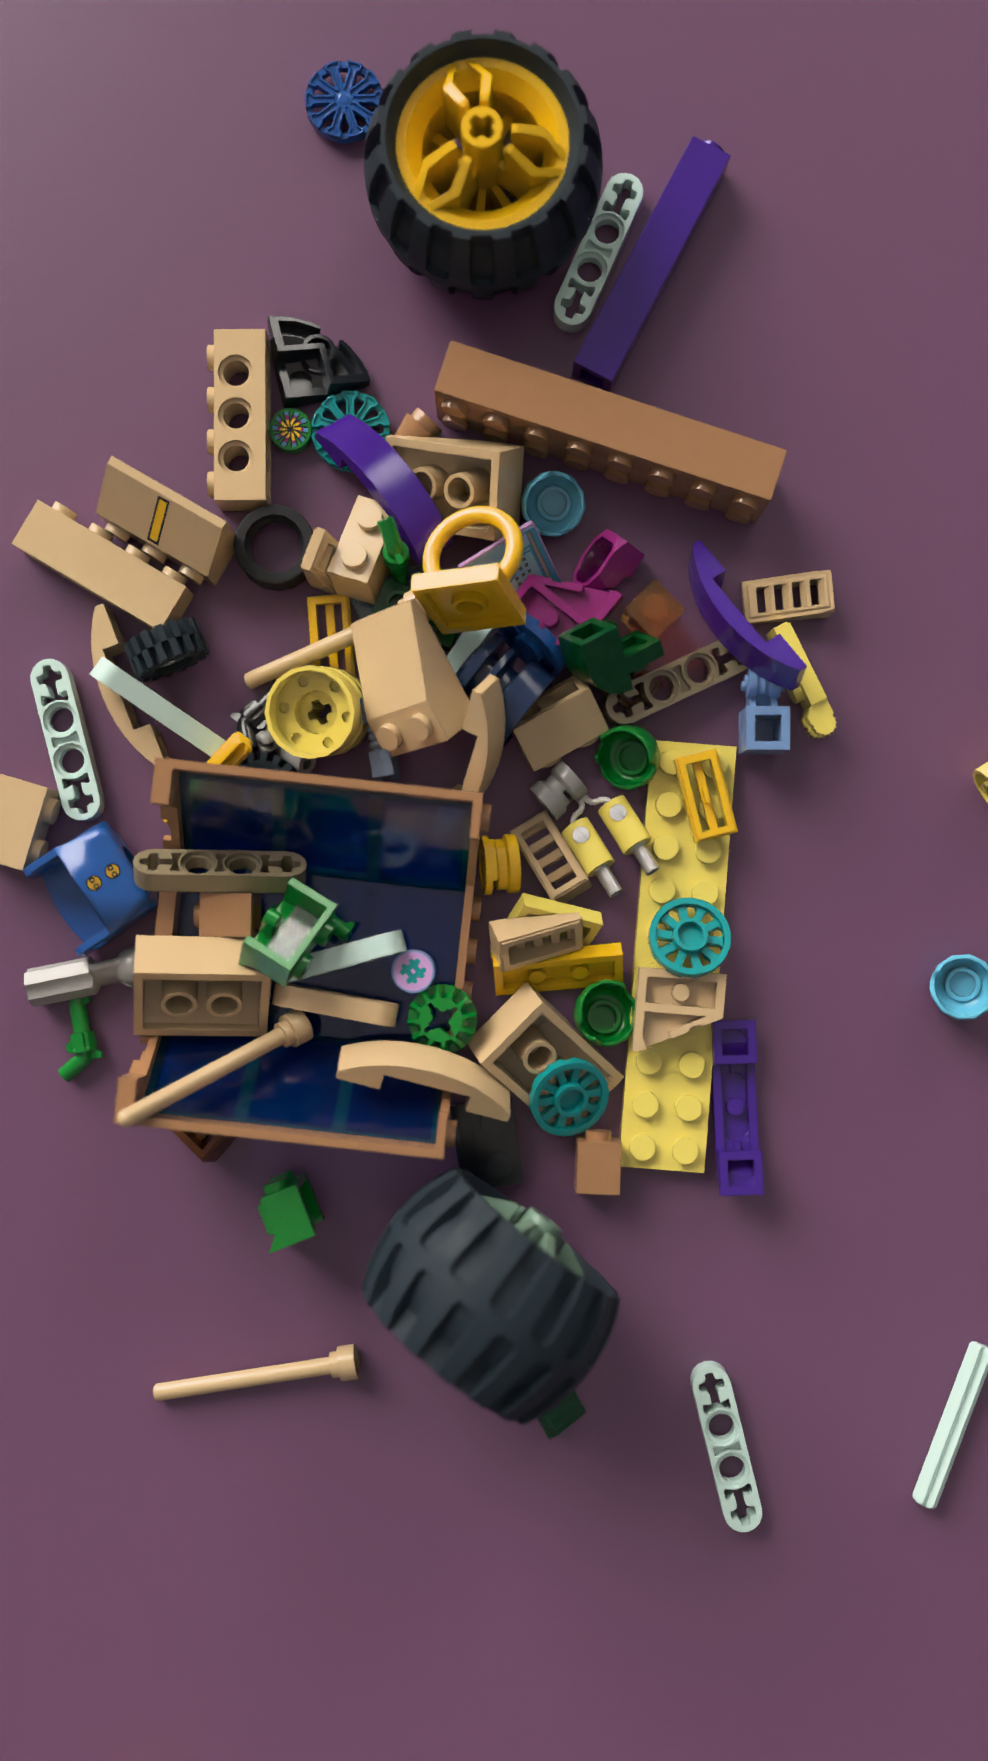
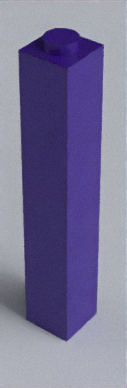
M692 136L574 360L572 377L590 386L611 392L725 176L731 155L724 152L717 143L711 140L702 141Z

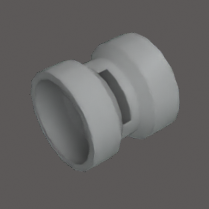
M563 761L558 762L551 769V775L546 780H538L529 788L536 800L555 820H558L567 812L568 804L573 800L579 801L589 792L579 777Z

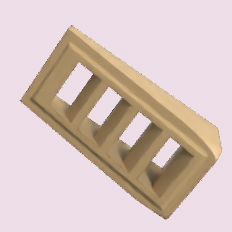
M317 527L313 531L300 566L311 587L337 595L327 570L339 542L325 529Z
M831 570L811 571L741 582L743 614L751 625L828 618L835 612ZM816 585L818 605H812L810 586ZM792 587H799L801 607L794 608ZM774 589H781L783 610L776 611ZM764 590L766 612L758 613L756 591Z
M546 809L509 831L511 834H516L520 850L551 900L566 903L592 887L588 877ZM547 827L550 834L530 846L527 845L525 840ZM554 843L558 845L559 848L538 861L536 860L534 855ZM566 858L567 864L546 876L543 870ZM575 873L576 877L556 890L553 888L552 885Z
M579 912L505 918L489 922L491 950L501 972L583 949L582 917ZM566 931V937H559L560 932Z

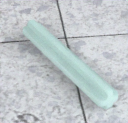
M972 1341L969 1343L912 1494L913 1499L926 1508L935 1509L938 1505L988 1373V1346L979 1342Z

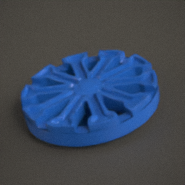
M347 60V62H329L320 71L317 70L308 81V87L305 92V107L312 127L322 137L341 144L355 143L366 138L369 123L375 111L370 112L363 106H375L377 109L381 93L383 92L374 72L363 67L362 63ZM347 72V77L343 84L339 73ZM358 75L364 78L355 85V81ZM331 76L334 86L326 82L325 79ZM370 88L375 90L374 94H364ZM316 90H320L326 95H314ZM315 107H325L319 113L313 112ZM333 117L332 125L326 128L324 123ZM358 117L361 118L367 125L364 127L357 125L356 119ZM343 123H348V133L341 132Z
M526 613L525 625L499 628L500 634L506 638L507 645L510 648L516 646L520 649L518 657L527 665L534 660L554 677L558 676L566 667L561 647L555 644L557 641L555 636L546 627L542 630L538 626L540 622Z

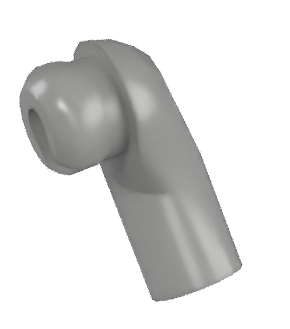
M266 727L265 731L257 733L256 740L261 752L271 753L273 751L274 754L282 757L293 768L303 774H308L314 769L316 758L307 759L291 755L277 745L268 731V727Z

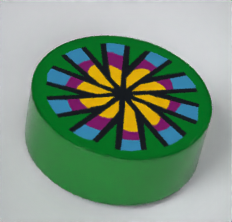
M286 408L277 412L271 419L269 434L278 450L286 454H298L308 448L312 441V427L305 413L295 408Z

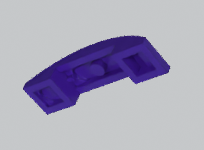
M351 414L315 432L314 438L340 469L348 465L387 515L394 517L401 540L408 546L410 556L418 565H421L425 545L434 529L443 521V518L410 467L375 430ZM452 537L447 541L442 552L453 545Z
M701 540L693 543L688 564L689 581L695 602L710 630L737 660L754 673L788 690L793 691L798 688L807 665L781 634L767 642L763 640L721 590L726 572L725 568Z
M756 1020L715 1021L711 1023L713 1057L711 1095L719 1195H764L762 1150H759L755 1063H758Z

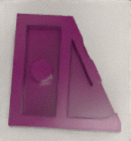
M530 574L516 591L526 608V613L540 622L538 626L542 630L546 627L557 639L556 645H560L558 635L592 617L605 622L623 600L622 594L618 591L609 590L607 592L587 588L583 584L568 581L561 583L552 581L548 577Z

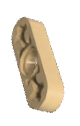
M275 982L272 1004L280 1007L392 1027L396 1026L399 1004L290 983L284 987Z

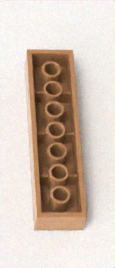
M452 340L450 341L434 389L437 418L441 419L442 423L450 429L464 432L469 428L483 433L482 436L488 441L507 443L509 441L524 446V451L532 456L546 458L548 454L563 459V463L566 466L575 470L587 471L588 468L603 472V476L606 479L618 484H627L628 481L643 485L644 490L654 496L668 497L670 494L685 499L684 503L687 506L697 510L707 511L710 507L725 512L727 519L741 524H748L749 521L757 522L770 503L787 453L785 449Z

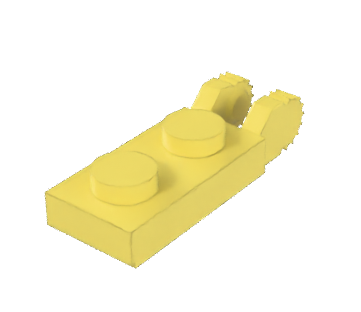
M785 622L774 627L766 634L768 640L781 634L807 665L799 687L793 691L786 689L794 704L800 702L803 708L800 719L803 728H806V733L812 739H820V737L824 738L826 735H831L830 733H833L834 729L837 728L836 717H833L834 712L827 700V696L791 623Z

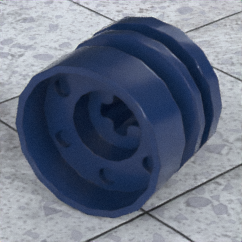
M497 632L484 645L476 648L457 671L456 676L469 701L472 691L490 674L499 678L505 705V737L503 747H505L513 738L511 732L541 693L552 687L556 677L534 660L519 673L512 668L518 659L520 649L513 646L499 659L498 655L506 643V638Z

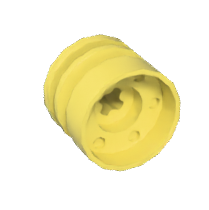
M310 665L291 669L279 677L267 695L265 706L268 731L277 745L293 756L307 759L344 754L359 745L367 734V727H369V724L364 725L360 704V698H363L360 680L343 669ZM324 705H330L332 712L327 714L326 719H321L319 712L324 709Z

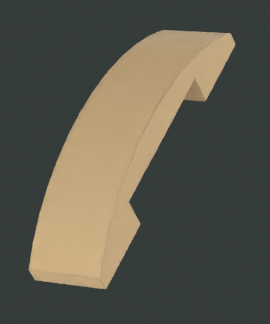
M102 603L95 606L92 619L91 650L93 666H96L102 656L116 665L113 657L125 652L124 645L126 642L114 612ZM97 680L102 697L112 718L134 748L154 765L155 757L171 759L159 728L152 724L140 727L131 702Z
M492 674L472 691L462 729L476 735L477 740L463 785L457 784L452 790L478 792L484 795L500 762L505 737V705L499 678ZM439 804L430 837L438 840L449 833L466 816L467 807Z
M367 1041L341 1047L336 1073L337 1079L380 1089L383 1077L386 1075L466 1096V1112L508 1122L510 1118V1089L488 1070L462 1056L436 1047L404 1041Z

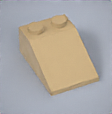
M401 435L386 436V441L406 462L424 486L443 520L465 508L488 506L504 511L519 526L524 446L483 440ZM487 524L471 525L455 533V535L497 541L504 537L499 529Z
M416 597L359 619L351 624L366 719L382 749L388 750L391 753V757L447 741L462 729L469 699Z
M527 981L473 1035L468 1043L479 1063L528 1106L529 1093H531L535 1077L540 1072L547 1069L546 1066L559 1059L568 1060L569 1058L576 1057L592 1063L605 1077L609 1092L624 1078L622 1073ZM570 1069L564 1071L566 1080L568 1078ZM582 1070V1071H581V1074H580V1077H581L584 1073H586L587 1071H586V1070ZM555 1076L549 1080L550 1082L558 1085ZM594 1080L589 1086L595 1085L598 1081ZM542 1090L540 1095L549 1094V1092ZM591 1097L589 1101H598L599 1097ZM547 1106L540 1107L539 1111L544 1110ZM584 1110L580 1115L585 1117L588 1111ZM556 1115L549 1120L550 1124L555 1121ZM567 1117L565 1126L571 1125L572 1117Z

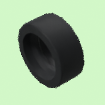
M271 504L258 507L246 515L236 529L234 550L237 562L249 579L264 589L283 591L295 588L307 579L300 565L313 530L302 514L288 506ZM275 523L284 524L292 528L299 536L301 542L300 557L295 565L287 571L278 573L268 572L259 567L253 559L251 551L252 541L257 532L266 525Z

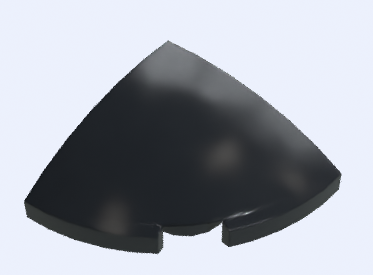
M268 316L267 325L272 358L284 408L324 402L329 396L339 394L341 391H358L369 386L371 380L363 362L343 340H339L338 347H336L331 339L320 334L321 326L315 323L288 316Z

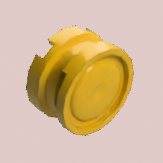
M504 834L501 839H489L487 835L480 836L478 862L483 895H492L494 887L496 890H505L507 894L519 893L521 888V860L516 834Z

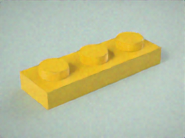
M621 942L583 946V949L505 972H501L492 954L496 996L514 994L526 981L538 992L585 988L603 979L623 983V952Z

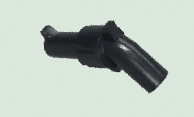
M273 685L257 701L252 699L239 713H232L230 715L237 722V732H241L245 737L251 739L253 743L251 753L254 754L259 751L254 729L263 731L267 727L265 706L267 695Z

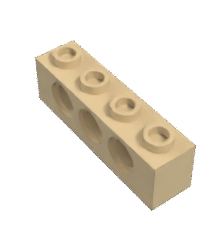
M214 329V345H207L208 370L210 372L214 371V387L207 388L208 412L214 414V429H208L207 431L209 456H214V471L207 473L209 498H214L221 511H253L258 507L272 504V439L269 434V425L272 419L270 340L266 329ZM239 372L249 374L248 379L242 385L233 386L229 384L234 374ZM238 414L249 416L248 422L243 427L237 429L229 427L230 420ZM246 456L249 458V462L243 470L232 471L229 469L230 462L235 457Z

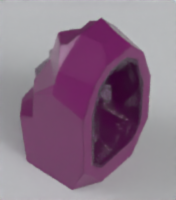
M606 529L593 538L581 556L574 572L573 583L583 584L584 587L602 591L618 587L625 577H632L645 554L619 535Z

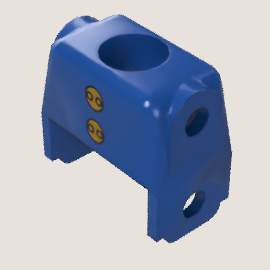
M107 821L89 828L71 841L52 849L26 866L27 868L23 871L26 877L30 879H37L43 876L46 888L59 913L73 932L84 942L75 949L79 957L88 956L100 950L158 908V892L141 889L135 884L133 876L134 856L120 834L114 831Z

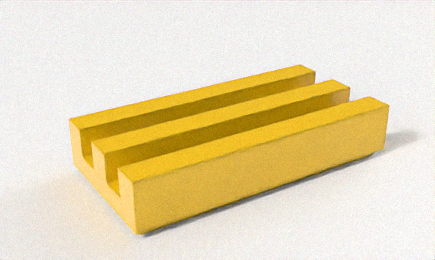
M340 594L307 597L310 645L320 641L318 606L325 605L327 637L336 633L334 604H341L343 630L351 627L353 622L350 597ZM354 645L345 648L346 671L357 678ZM338 652L329 655L330 667L339 669ZM322 659L313 662L312 666H322Z
M717 748L674 759L673 762L694 843L737 833L738 830ZM701 761H709L725 827L718 828ZM692 764L709 831L702 832L686 765Z

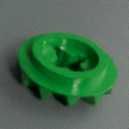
M438 984L430 986L415 997L409 1006L407 1025L413 1041L453 1053L462 1049L472 1039L477 1027V1011L473 1001L464 991L452 985ZM431 1003L441 1012L457 1008L458 1011L453 1013V1017L448 1021L451 1026L450 1030L454 1034L453 1036L442 1027L433 1028L430 1031L427 1030V1027L435 1019L432 1012L433 1009L430 1006Z

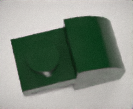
M594 617L558 635L563 658L569 671L579 680L613 694L633 690L630 673L641 672L649 666V663L664 656L660 639L637 630L620 638L617 626Z

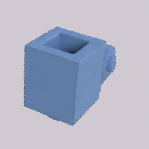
M748 668L747 674L744 675V681H741V691H744L746 707L738 713V755H782L790 750V706H778L777 698H780L781 692H784L785 688L762 678Z

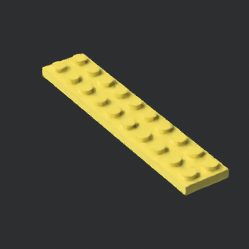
M656 740L661 757L657 773L647 784L644 827L651 836V841L646 846L660 869L647 876L640 866L631 995L634 999L636 998L638 966L665 969L653 958L650 945L648 944L651 922L661 907L676 899L696 898L712 904L724 916L730 835L694 843L673 760L717 748L732 806L737 750L735 746ZM701 761L718 828L725 827L709 761ZM692 764L686 765L702 832L709 831ZM687 908L688 917L694 918L696 913L694 908ZM673 910L670 911L669 915L679 922L677 913ZM708 914L703 916L701 922L705 925L712 921L713 918ZM658 924L657 926L659 930L671 931L664 924ZM715 930L708 935L721 937L722 932ZM657 941L658 946L661 948L671 943ZM707 946L715 954H720L721 950L718 947ZM679 951L670 954L666 958L674 962ZM699 954L701 965H708L709 962ZM686 955L682 966L692 968L689 956ZM720 966L711 973H720ZM632 1007L630 1011V1024L632 1021ZM711 1023L691 1029L687 1033L675 1038H669L646 1047L647 1049L639 1052L631 1050V1034L627 1040L619 1137L622 1143L621 1167L704 1173L713 1066Z

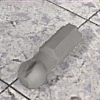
M135 946L122 950L114 959L96 962L90 956L27 969V972L24 973V986L28 1001L32 1007L87 997L96 995L101 986L120 982L130 988H134Z

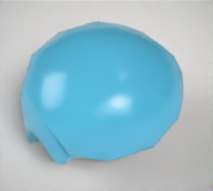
M560 471L540 473L527 483L521 496V514L526 523L532 520L539 534L544 536L561 537L568 534L569 531L573 530L580 523L586 510L584 491L572 476Z
M970 954L951 955L935 967L930 979V995L940 1012L955 1020H973L988 1011V964L985 961Z

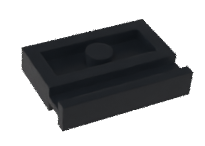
M510 1096V1118L508 1122L466 1112L465 1103L451 1104L452 1120H457L455 1145L459 1168L471 1172L493 1187L524 1183L512 1097Z

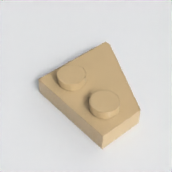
M638 966L631 1050L642 1051L647 1049L646 1047L669 1038H675L701 1025L705 1026L722 1019L724 1015L727 974L709 973L699 978L678 977L667 972L666 969Z

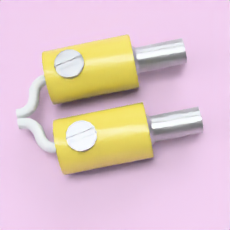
M585 795L577 801L579 807L571 815L570 825L561 832V835L588 878L597 876L610 898L621 893L623 889L609 868L615 860L589 818L584 817L576 821L577 817L585 809V802L589 805L605 803L598 810L599 816L623 854L626 856L633 853L647 876L660 869L646 846L651 841V836L624 795L613 799L602 796L591 799L588 795Z

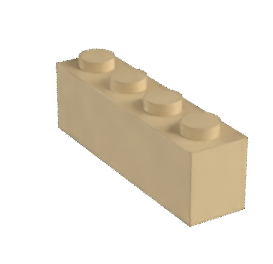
M37 500L11 543L25 555L151 629H154V626L158 624L165 625L170 620L175 619L177 622L181 619L194 597V594L185 586L187 579L167 566L164 567L162 572L150 566L148 563L151 558L132 545L128 544L125 550L111 543L114 536L94 523H91L89 528L82 526L75 521L78 515L59 502L55 501L53 506L50 507Z

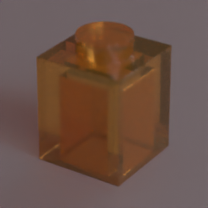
M654 579L624 609L620 619L632 631L637 630L660 639L681 618L686 609Z

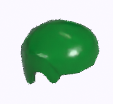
M626 724L611 728L599 737L601 741L594 758L600 766L603 777L615 788L633 790L648 784L657 773L661 756L656 739L648 731L641 727Z
M603 979L585 987L577 997L573 1009L574 1023L577 1030L594 1046L614 1047L628 1040L633 1032L635 999L626 989V985L620 981ZM632 1007V1021L630 1024V1011Z

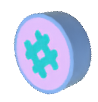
M410 949L396 957L391 973L394 983L401 990L408 993H419L428 989L434 983L437 967L434 959L427 952L419 949Z

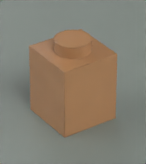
M200 892V902L195 903L193 910V921L195 927L199 928V936L247 937L249 935L255 938L260 931L262 920V895L254 893Z
M587 1129L586 1136H576L574 1174L576 1194L620 1195L622 1143L618 1137H611V1130Z

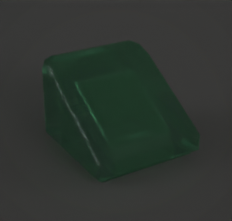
M574 1389L556 1407L537 1419L548 1439L551 1440L584 1415L586 1409Z

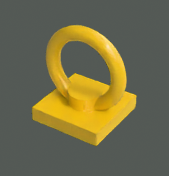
M476 506L455 512L434 529L423 552L422 565L424 573L412 575L411 592L443 635L526 624V608L509 581L517 571L523 556V537L518 524L510 515L500 509ZM475 524H487L496 527L503 534L506 549L500 564L495 563L445 571L441 570L440 556L443 547L461 529Z

